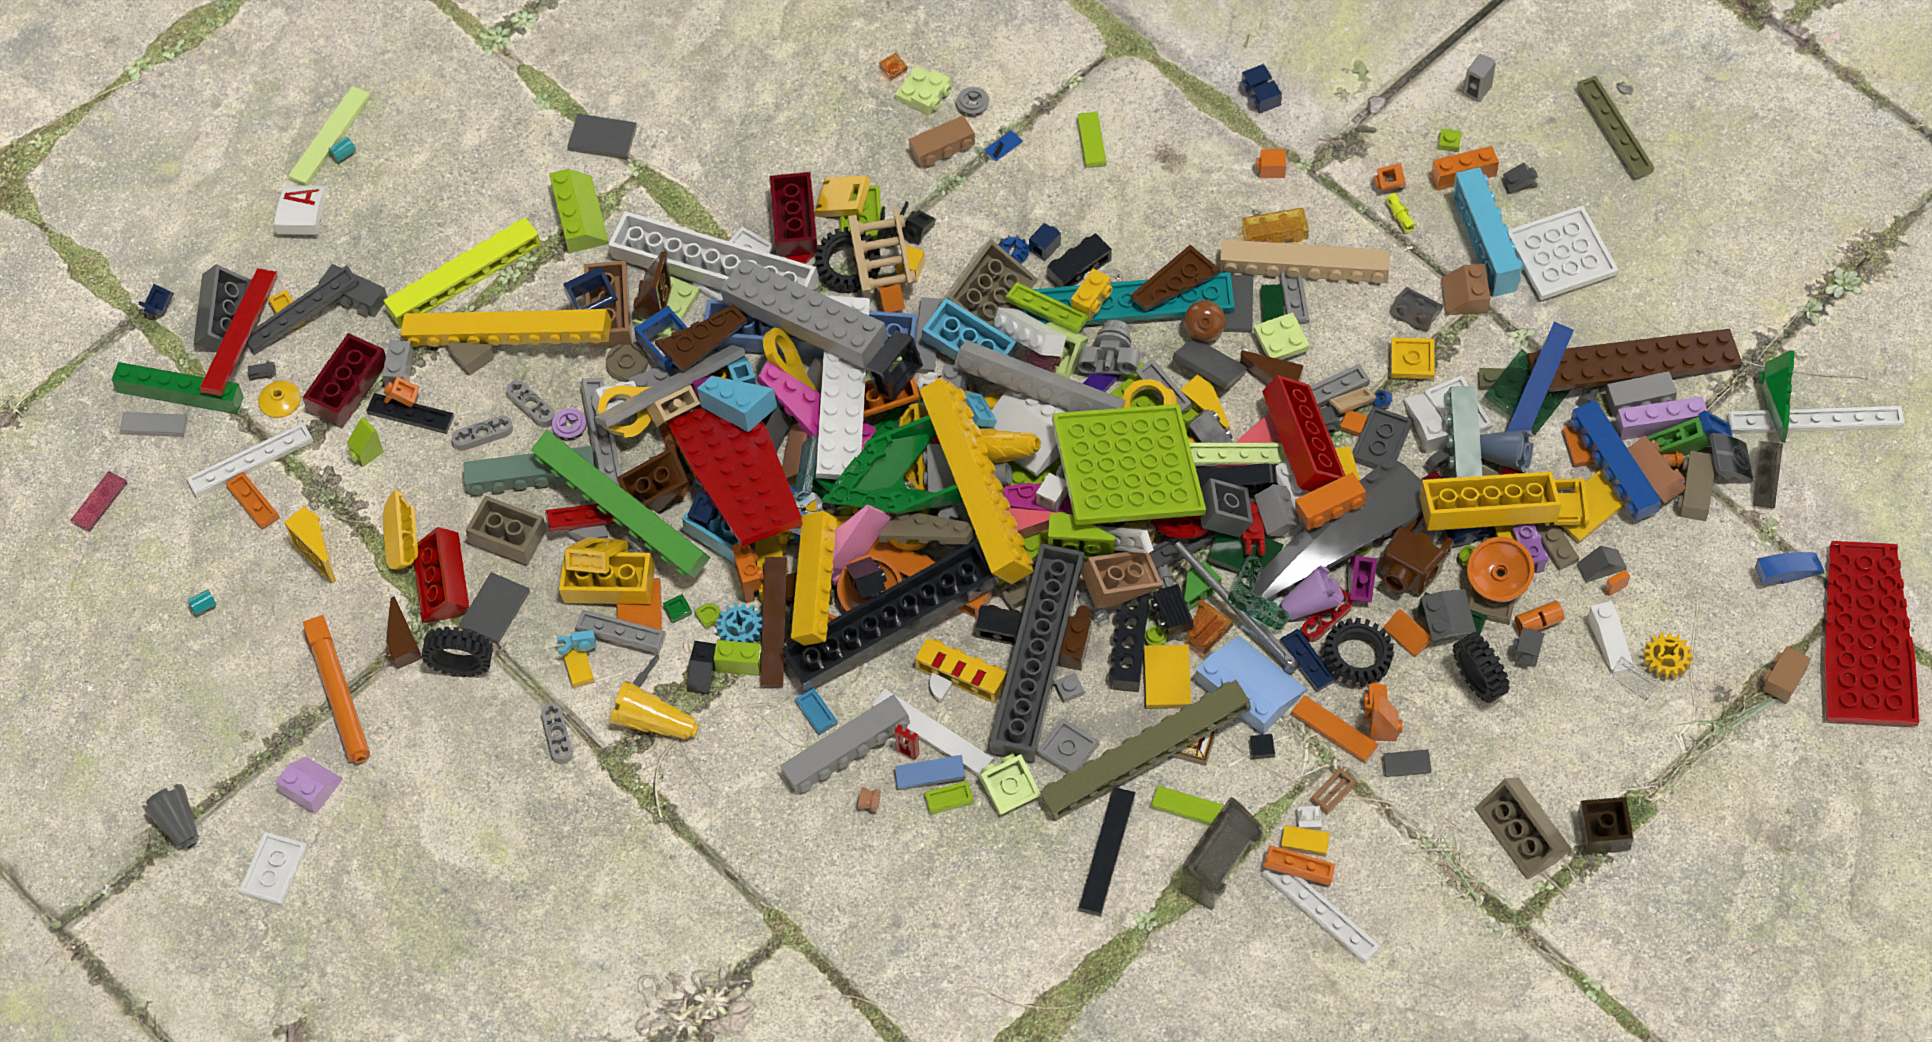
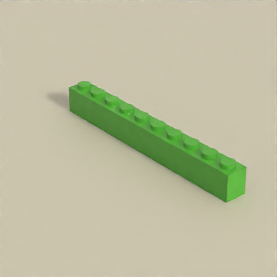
M548 430L543 433L532 447L531 451L536 454L535 459L544 466L548 463L552 467L550 471L559 478L562 475L568 480L565 482L574 490L577 488L583 491L581 496L589 502L595 500L600 511L606 515L609 512L614 515L612 519L621 527L624 525L630 528L628 533L636 539L642 537L646 541L644 545L653 552L656 549L662 554L659 557L669 565L671 562L677 565L676 570L686 577L689 574L695 578L711 558Z

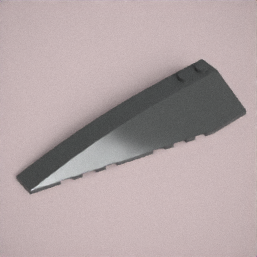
M1391 457L1387 458L1359 481L1366 490V504L1359 509H1353L1345 513L1340 518H1334L1325 522L1321 527L1311 530L1305 527L1250 583L1237 598L1238 602L1254 610L1276 598L1278 592L1289 591L1294 588L1296 582L1306 578L1316 567L1322 565L1329 569L1354 555L1355 550L1358 548H1367L1373 545L1372 541L1378 537L1383 536L1385 538L1393 534L1392 530L1398 526L1403 528L1409 525L1423 513L1419 498L1422 480L1403 463Z

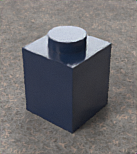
M1043 223L1029 238V251L1045 261L1061 245V233L1059 230L1046 223Z

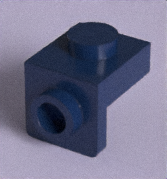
M153 284L146 301H139L138 305L144 307L143 311L152 316H155L156 313L164 316L174 293L157 284Z

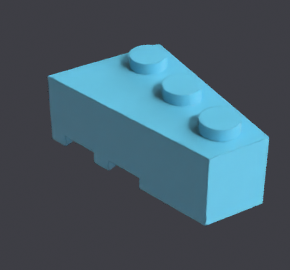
M711 376L697 388L702 408L747 432L777 407L774 389L770 387Z

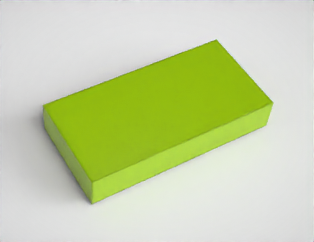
M968 781L924 792L930 815L974 804Z

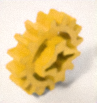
M1660 632L1658 639L1652 636L1650 642L1646 643L1643 657H1646L1644 664H1650V672L1657 671L1656 677L1664 674L1665 679H1668L1669 675L1677 679L1678 673L1684 675L1686 669L1689 670L1693 655L1690 654L1692 647H1686L1687 640L1680 641L1679 634L1676 637H1672L1671 632H1668L1667 636Z

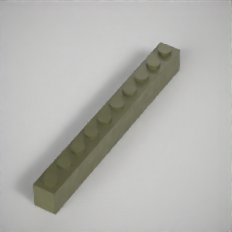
M1237 680L1225 682L1215 692L1204 694L1199 701L1183 706L1178 713L1164 717L1155 726L1146 727L1142 730L1141 734L1134 738L1129 737L1125 739L1115 749L1110 748L1106 750L1102 756L1085 762L1078 770L1067 772L1057 782L1048 783L1040 791L1042 799L1057 821L1252 709L1250 700Z

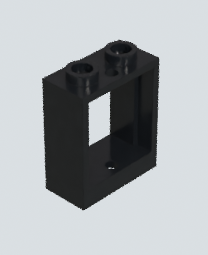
M895 331L868 363L866 368L876 394L894 401L920 370L923 363L914 338L908 333L904 334ZM901 355L902 360L890 373L889 368Z

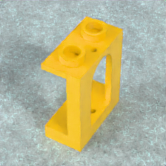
M587 537L565 548L566 570L608 573L609 557L619 552L628 553V540Z

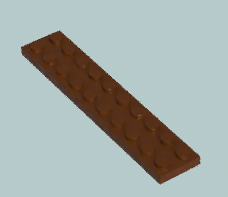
M1730 329L1566 348L1548 392L1602 386L1668 371L1671 377L1740 369L1743 363ZM1540 352L1528 353L1526 357L1531 373Z

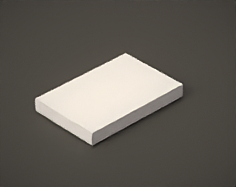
M1462 375L1424 391V394L1440 415L1444 426L1445 416L1448 414L1447 406H1444V394L1451 386H1468ZM1478 402L1479 431L1483 433L1492 429L1493 424ZM1445 426L1447 433L1449 435V427Z
M264 832L240 887L239 894L283 906L308 848L307 843Z

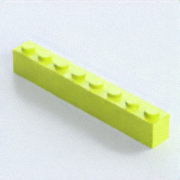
M526 217L515 221L511 226L498 231L489 239L479 242L467 252H462L450 262L442 264L438 269L425 274L421 279L408 284L404 289L389 295L388 298L383 300L387 313L397 326L402 328L404 314L427 313L541 246L538 232Z

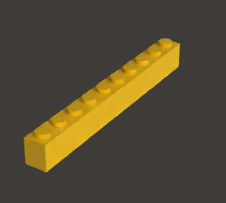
M606 309L404 314L400 336L404 341H410L412 347H437L439 345H449L450 342L491 344L493 346L499 344L538 345L540 343L579 344L580 342L598 344L600 342H609L612 319Z

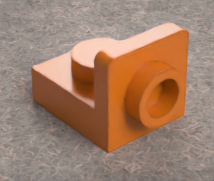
M397 376L392 383H387L383 392L386 394L384 402L388 404L391 398L412 407L420 387Z

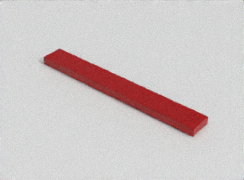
M256 269L200 386L201 392L222 395L278 277L277 271Z

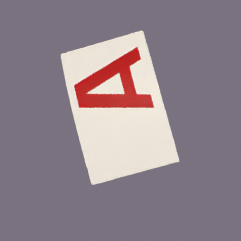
M285 185L275 215L274 227L276 233L318 235L319 224L323 219L327 187Z

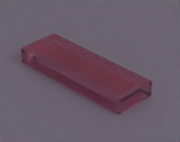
M108 471L71 518L72 524L90 533L128 484L127 481Z

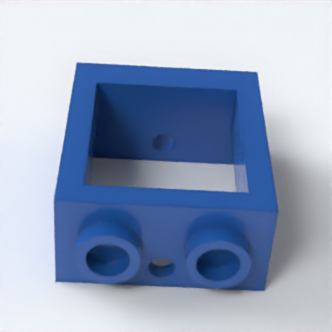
M669 306L634 327L635 339L665 373L677 368V366L668 357L664 358L648 339L670 325L675 331H682L688 328Z

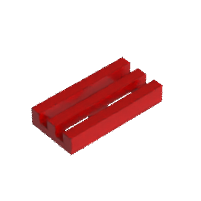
M898 724L895 729L896 750L916 760L920 754L918 734L914 732L911 735L910 729L906 728L903 731L902 725Z

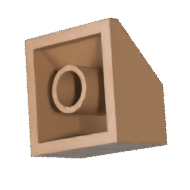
M1485 264L1463 265L1441 278L1446 315L1488 313L1490 293Z

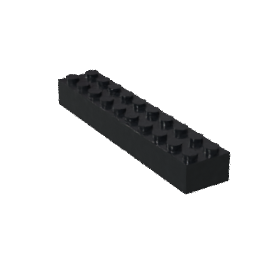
M974 540L881 592L878 596L872 597L827 623L828 630L825 642L804 646L794 641L781 649L804 691L807 692L999 585L998 578L991 573L985 555Z

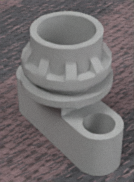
M1119 320L1105 322L1103 328L1097 333L1094 347H1084L1081 349L1077 368L1086 374H1135L1141 354L1137 349L1131 348L1132 338L1129 326Z

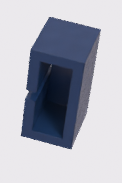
M1265 64L1242 72L1240 87L1244 93L1248 94L1251 106L1255 107L1259 114L1281 106L1282 92L1276 82L1272 80V76Z

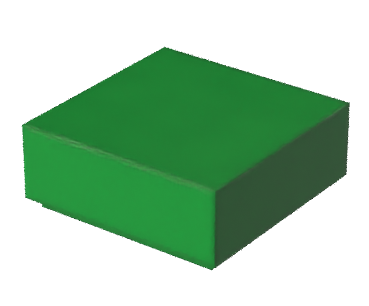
M683 594L663 603V607L672 623L692 615V610Z

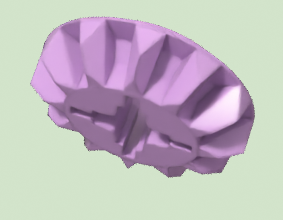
M563 409L552 420L553 431H555L558 437H564L566 440L571 437L575 439L577 435L583 434V430L586 428V418L577 409ZM566 419H568L573 426L572 429L566 426Z

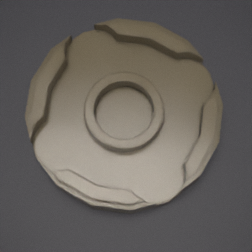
M622 343L609 351L606 357V366L612 378L628 382V378L647 371L648 358L641 346L635 343H630V345Z

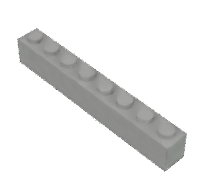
M968 340L959 348L954 368L1070 412L1124 408L1126 401Z

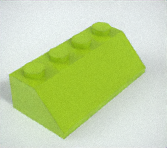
M572 169L549 173L568 253L609 244L592 176Z

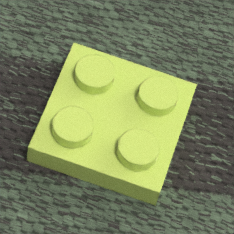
M1293 312L1254 326V332L1266 356L1282 360L1310 350V344Z

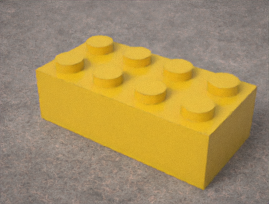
M564 552L559 592L564 603L650 604L655 564L651 553L619 552L609 557L608 573L566 570Z

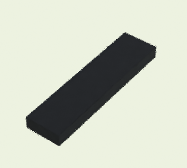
M377 393L373 394L366 410L369 415L444 434L448 433L454 419L452 412L416 403L409 407L391 398L387 404L384 402L386 396Z

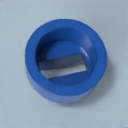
M1379 390L1375 393L1376 399L1374 404L1377 407L1386 408L1390 406L1393 398L1389 392Z

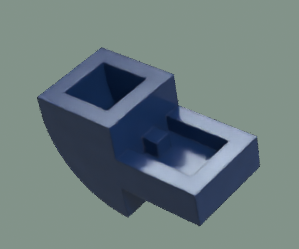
M1493 526L1445 529L1447 536L1454 540L1453 546L1470 545L1476 539H1484V537L1493 538L1496 534Z

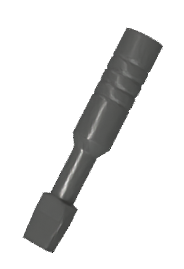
M656 654L649 661L645 670L640 672L632 682L639 688L647 679L648 673L660 659L659 655Z

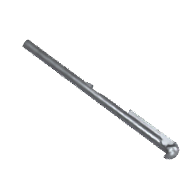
M1181 541L1177 542L1174 548L1285 666L1283 671L1286 673L1295 672L1298 668L1297 659L1282 646L1263 624L1259 626L1232 598L1233 595L1213 577Z

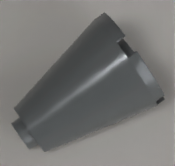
M182 784L173 785L175 789L168 791L165 788L145 801L147 806L143 805V809L178 848L186 850L197 844L196 840L199 838L186 789Z

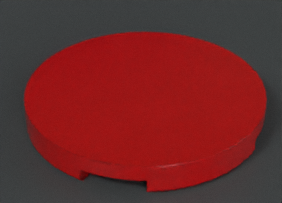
M1200 515L1149 519L1158 531L1175 538H1196L1210 531L1209 529L1202 528Z

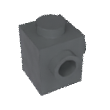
M1523 627L1520 639L1515 638L1512 649V651L1516 652L1514 660L1519 661L1523 665L1536 666L1545 633Z

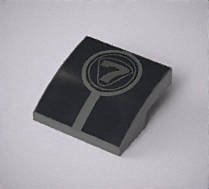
M1718 433L1709 434L1716 472L1727 480L1737 477L1746 484L1754 481L1747 444L1732 436Z

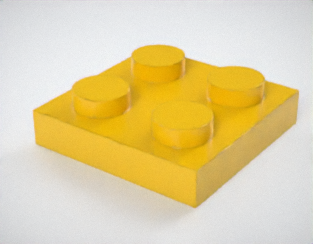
M1391 338V378L1434 379V339Z

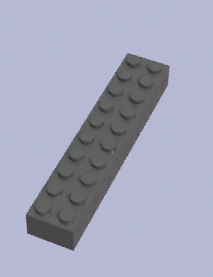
M1041 543L990 742L991 753L1004 756L1014 753L1015 757L1022 755L1024 760L1035 762L1060 661V652L1084 565V552Z

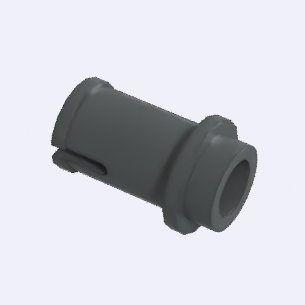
M268 360L263 364L249 365L248 373L250 379L267 375L272 377L273 374H276L275 363Z

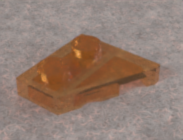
M1201 599L1198 603L1197 614L1193 618L1194 629L1188 633V644L1205 654L1234 626L1233 620Z

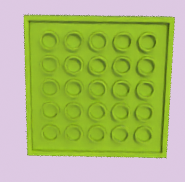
M1179 404L1052 414L1051 419L1076 525L1205 515L1206 507Z

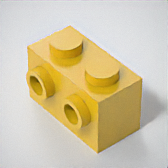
M1092 269L1071 298V307L1087 314L1089 322L1112 292L1111 277Z

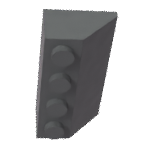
M217 264L202 274L193 345L209 352L218 351L251 279Z

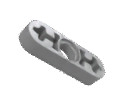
M514 380L508 384L507 393L511 401L539 426L550 427L552 425L555 414L545 401L520 380ZM513 390H521L523 397L521 398V395L518 392H513ZM529 400L537 402L534 407L529 408L525 406ZM541 413L545 416L549 415V418H542Z
M502 415L458 429L452 434L453 445L457 450L464 451L507 437L513 432L512 421L509 417ZM504 424L506 428L502 429L500 425ZM481 429L488 431V434L484 437L477 436V432ZM463 437L465 441L461 442L459 438Z
M548 703L542 709V717L551 753L556 763L566 764L571 761L573 752L562 709L556 703ZM550 711H554L557 722L552 723ZM555 729L563 731V735L559 738L552 737L551 733ZM560 744L563 745V749L565 751L564 756H560L559 754L560 751L558 745Z

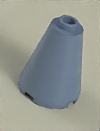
M1531 430L1480 434L1481 458L1514 471L1526 473L1527 470L1524 468L1525 466L1530 467L1534 443H1530L1529 437H1533Z

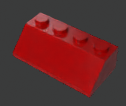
M436 527L417 542L418 556L414 560L423 623L456 618L469 608L459 532Z

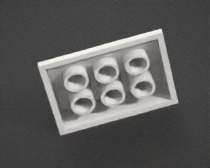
M1008 389L992 409V413L997 420L994 428L986 426L980 428L1008 430L1011 432H1031L1035 434L1041 441V447L1038 452L1032 454V456L1013 461L1035 476H1038L1060 457L1051 418L1053 413H1062L1064 411L1052 404Z

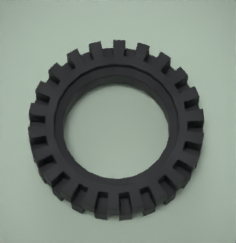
M844 227L842 232L837 228L835 229V234L829 232L827 239L822 238L821 245L818 244L816 266L819 277L821 276L823 283L827 282L829 288L832 289L834 286L837 292H840V289H844V293H849V289H853V293L858 292L857 288L861 287L859 274L841 275L835 272L829 264V258L836 248L843 245H853L851 232L848 231V227ZM866 232L860 235L861 241H873V236L870 234L866 236ZM880 249L868 250L866 253L869 261L881 259ZM881 267L867 272L868 278L877 279L878 271L880 272Z
M1348 618L1345 624L1342 620L1338 622L1337 626L1334 625L1326 637L1322 657H1325L1324 665H1328L1327 671L1329 673L1335 672L1333 677L1336 680L1340 676L1343 677L1341 683L1345 685L1347 680L1351 681L1350 686L1355 687L1357 682L1360 683V687H1365L1367 682L1368 684L1375 683V680L1379 682L1383 676H1386L1394 656V645L1390 643L1391 637L1390 635L1385 637L1386 630L1384 628L1378 631L1379 624L1374 623L1373 627L1369 626L1370 620L1368 619L1365 620L1364 624H1361V618H1356L1354 623L1351 618ZM1347 638H1363L1375 647L1378 660L1369 667L1359 668L1351 666L1341 658L1338 650L1339 644Z
M439 627L436 628V631L431 630L426 634L421 658L424 663H427L429 668L434 667V671L442 670V674L446 675L449 672L454 677H456V674H460L461 677H466V674L474 677L475 674L479 676L482 675V672L486 673L487 669L489 670L493 645L488 638L484 639V635L480 634L477 636L476 631L469 633L466 628L460 631L459 627H454L453 630L450 627H444V630ZM444 650H460L470 653L472 655H458Z
M1472 632L1453 644L1452 651L1455 654L1453 656L1457 661V667L1461 669L1460 674L1465 676V682L1470 684V689L1475 691L1478 698L1480 697L1486 703H1491L1509 692L1510 683L1507 679L1508 675L1507 672L1503 671L1505 667L1503 664H1500L1499 656H1495L1493 647L1489 648L1487 640L1484 641L1482 636Z

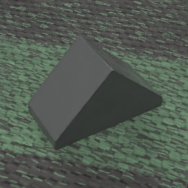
M1601 545L1577 563L1586 583L1627 570L1617 549Z

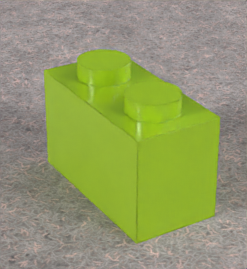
M717 640L714 654L716 672L760 676L761 644Z

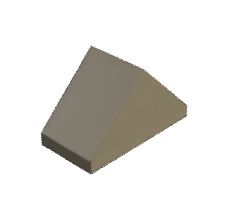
M450 342L449 344L452 357L469 376L494 360L491 344Z

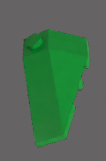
M1789 350L1765 362L1764 371L1759 372L1758 383L1762 384V395L1782 443L1786 442L1789 428L1794 350Z

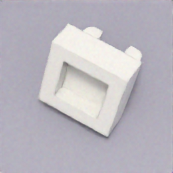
M1320 806L1297 807L1298 827L1317 831L1322 829Z

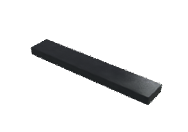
M1113 788L1079 906L1080 912L1102 916L1136 792Z

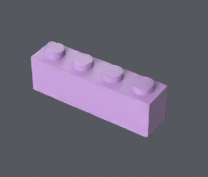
M1703 396L1618 409L1615 424L1621 440L1641 438L1644 435L1647 437L1699 417L1698 413L1704 410L1707 411Z

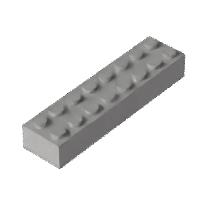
M744 258L720 288L724 304L728 306L734 305L739 311L775 328H780L788 334L864 369L888 338L884 322Z

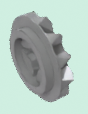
M968 87L963 89L957 96L959 110L964 111L966 115L970 113L975 116L979 112L983 114L984 109L988 108L989 96L981 88ZM969 99L972 101H976L977 105H974L973 103L969 104Z

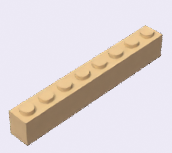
M1222 239L1220 272L1280 276V273H1285V275L1292 278L1302 274V277L1311 279L1322 278L1388 283L1390 250Z

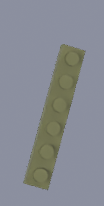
M1597 76L1579 81L1577 83L1578 90L1633 177L1636 179L1654 171L1653 164Z

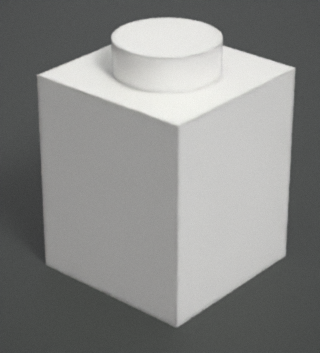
M1049 473L1036 492V504L1056 512L1068 494L1066 480L1059 475L1055 476Z

